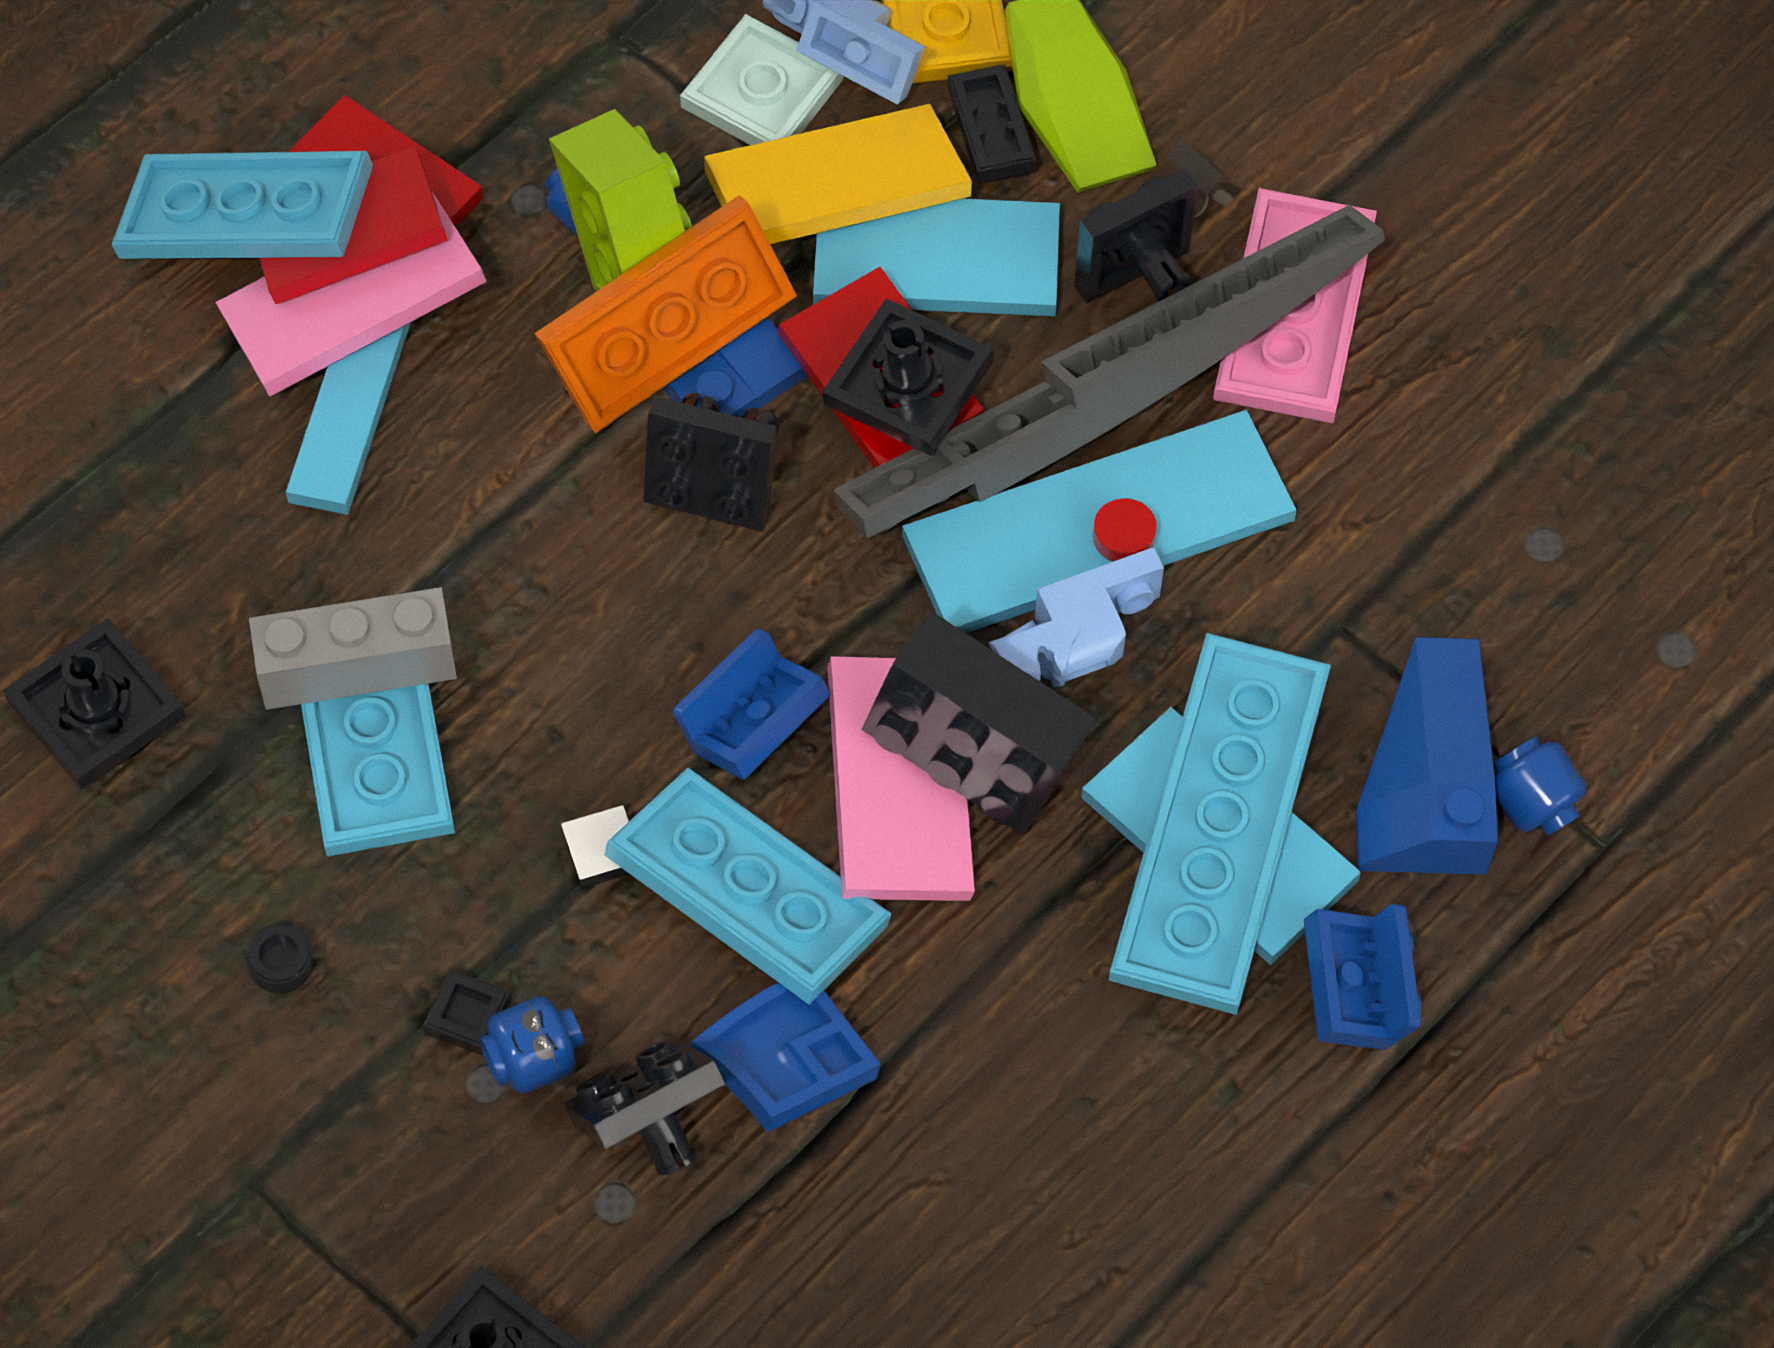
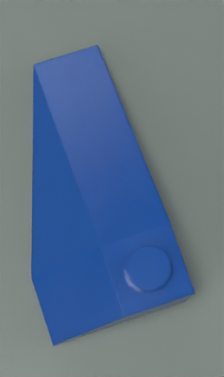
M1415 638L1356 810L1357 869L1359 871L1487 875L1498 837L1495 777L1479 639Z

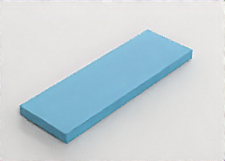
M1247 410L995 494L981 502L977 500L903 525L902 537L937 615L963 632L969 633L1035 610L1038 588L1111 563L1112 561L1103 557L1096 549L1093 542L1094 519L1099 509L1112 500L1121 498L1137 500L1152 511L1157 523L1154 549L1163 566L1295 521L1297 510Z
M1206 633L1112 962L1109 981L1237 1015L1328 679L1330 664Z

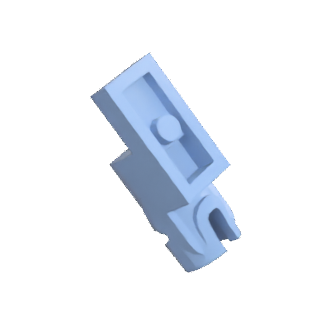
M763 0V7L772 12L775 19L802 34L796 51L897 105L908 97L925 46L887 27L892 14L891 8L876 0Z
M1154 547L1038 588L1035 608V621L1037 625L1032 620L1006 636L988 642L992 651L1040 681L1041 675L1045 679L1051 680L1053 687L1064 686L1066 681L1115 664L1123 657L1126 637L1125 629L1118 613H1137L1151 605L1155 599L1160 598L1164 567Z

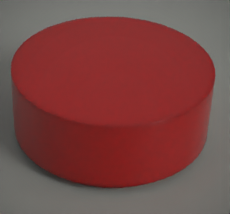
M1121 498L1106 503L1099 509L1094 519L1093 542L1096 549L1103 557L1113 562L1154 547L1157 530L1155 516L1146 505L1137 500Z

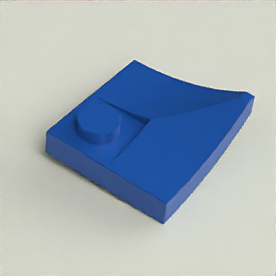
M766 317L662 389L673 401L681 403L687 394L698 393L699 401L696 405L697 407L701 406L705 395L709 396L718 403L721 413L741 417L745 410L749 408L760 409L805 379L807 374L777 334L778 330Z
M779 982L726 1014L691 1041L690 1045L691 1048L714 1060L725 1085L748 1108L766 1132H770L876 1080L881 1065L824 990L809 1005Z

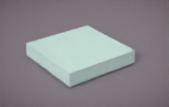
M745 14L680 95L681 108L747 144L754 145L801 134L844 80V76L796 51L799 42Z

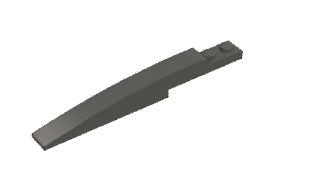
M1348 205L1041 361L1045 382L947 431L931 456L913 448L833 489L838 509L867 538H870L881 531L891 529L902 520L936 503L947 500L951 495L963 489L970 492L979 502L997 494L1126 421L1251 340L1385 240L1383 229L1351 205Z

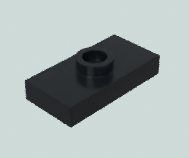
M1005 64L949 75L947 89L977 184L1035 172L1036 159Z

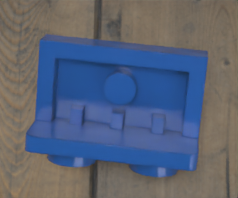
M756 629L674 708L673 715L694 754L744 780L831 694L823 677L781 657L770 634L761 629Z
M1390 904L1374 917L1316 909L1303 919L1318 1041L1387 1050L1420 1027L1422 1002L1416 988L1412 957L1414 943L1408 927L1405 906Z

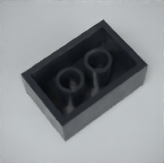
M931 611L892 663L861 730L872 736L885 750L901 755L927 772L938 785L956 791L982 808L993 821L1002 825H1008L1024 835L1060 784L1096 718Z

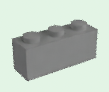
M442 587L249 618L256 674L266 710L457 679Z

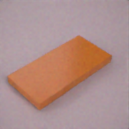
M738 195L534 334L584 421L596 434L790 302L797 295L749 203Z

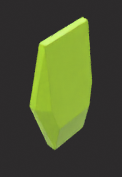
M1016 0L1009 2L1005 9L1018 106L1077 193L1154 170L1157 164L1127 70L1080 0Z

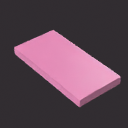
M1259 188L1244 258L1348 205ZM1352 206L1375 223L1377 211ZM1368 254L1281 319L1221 359L1213 400L1334 423Z
M434 193L433 196L448 238L447 241L279 304H275L268 290L265 277L216 302L223 318L269 397L487 282L481 267Z
M831 656L827 669L829 692L831 694L829 701L842 899L868 897L878 900L970 901L975 889L967 798L954 790L938 785L927 772L901 755L885 750L872 736L861 730L896 658Z

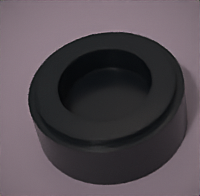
M280 923L262 928L251 938L246 949V962L252 979L259 987L273 993H286L301 987L309 979L314 968V954L311 943L303 931L293 925Z

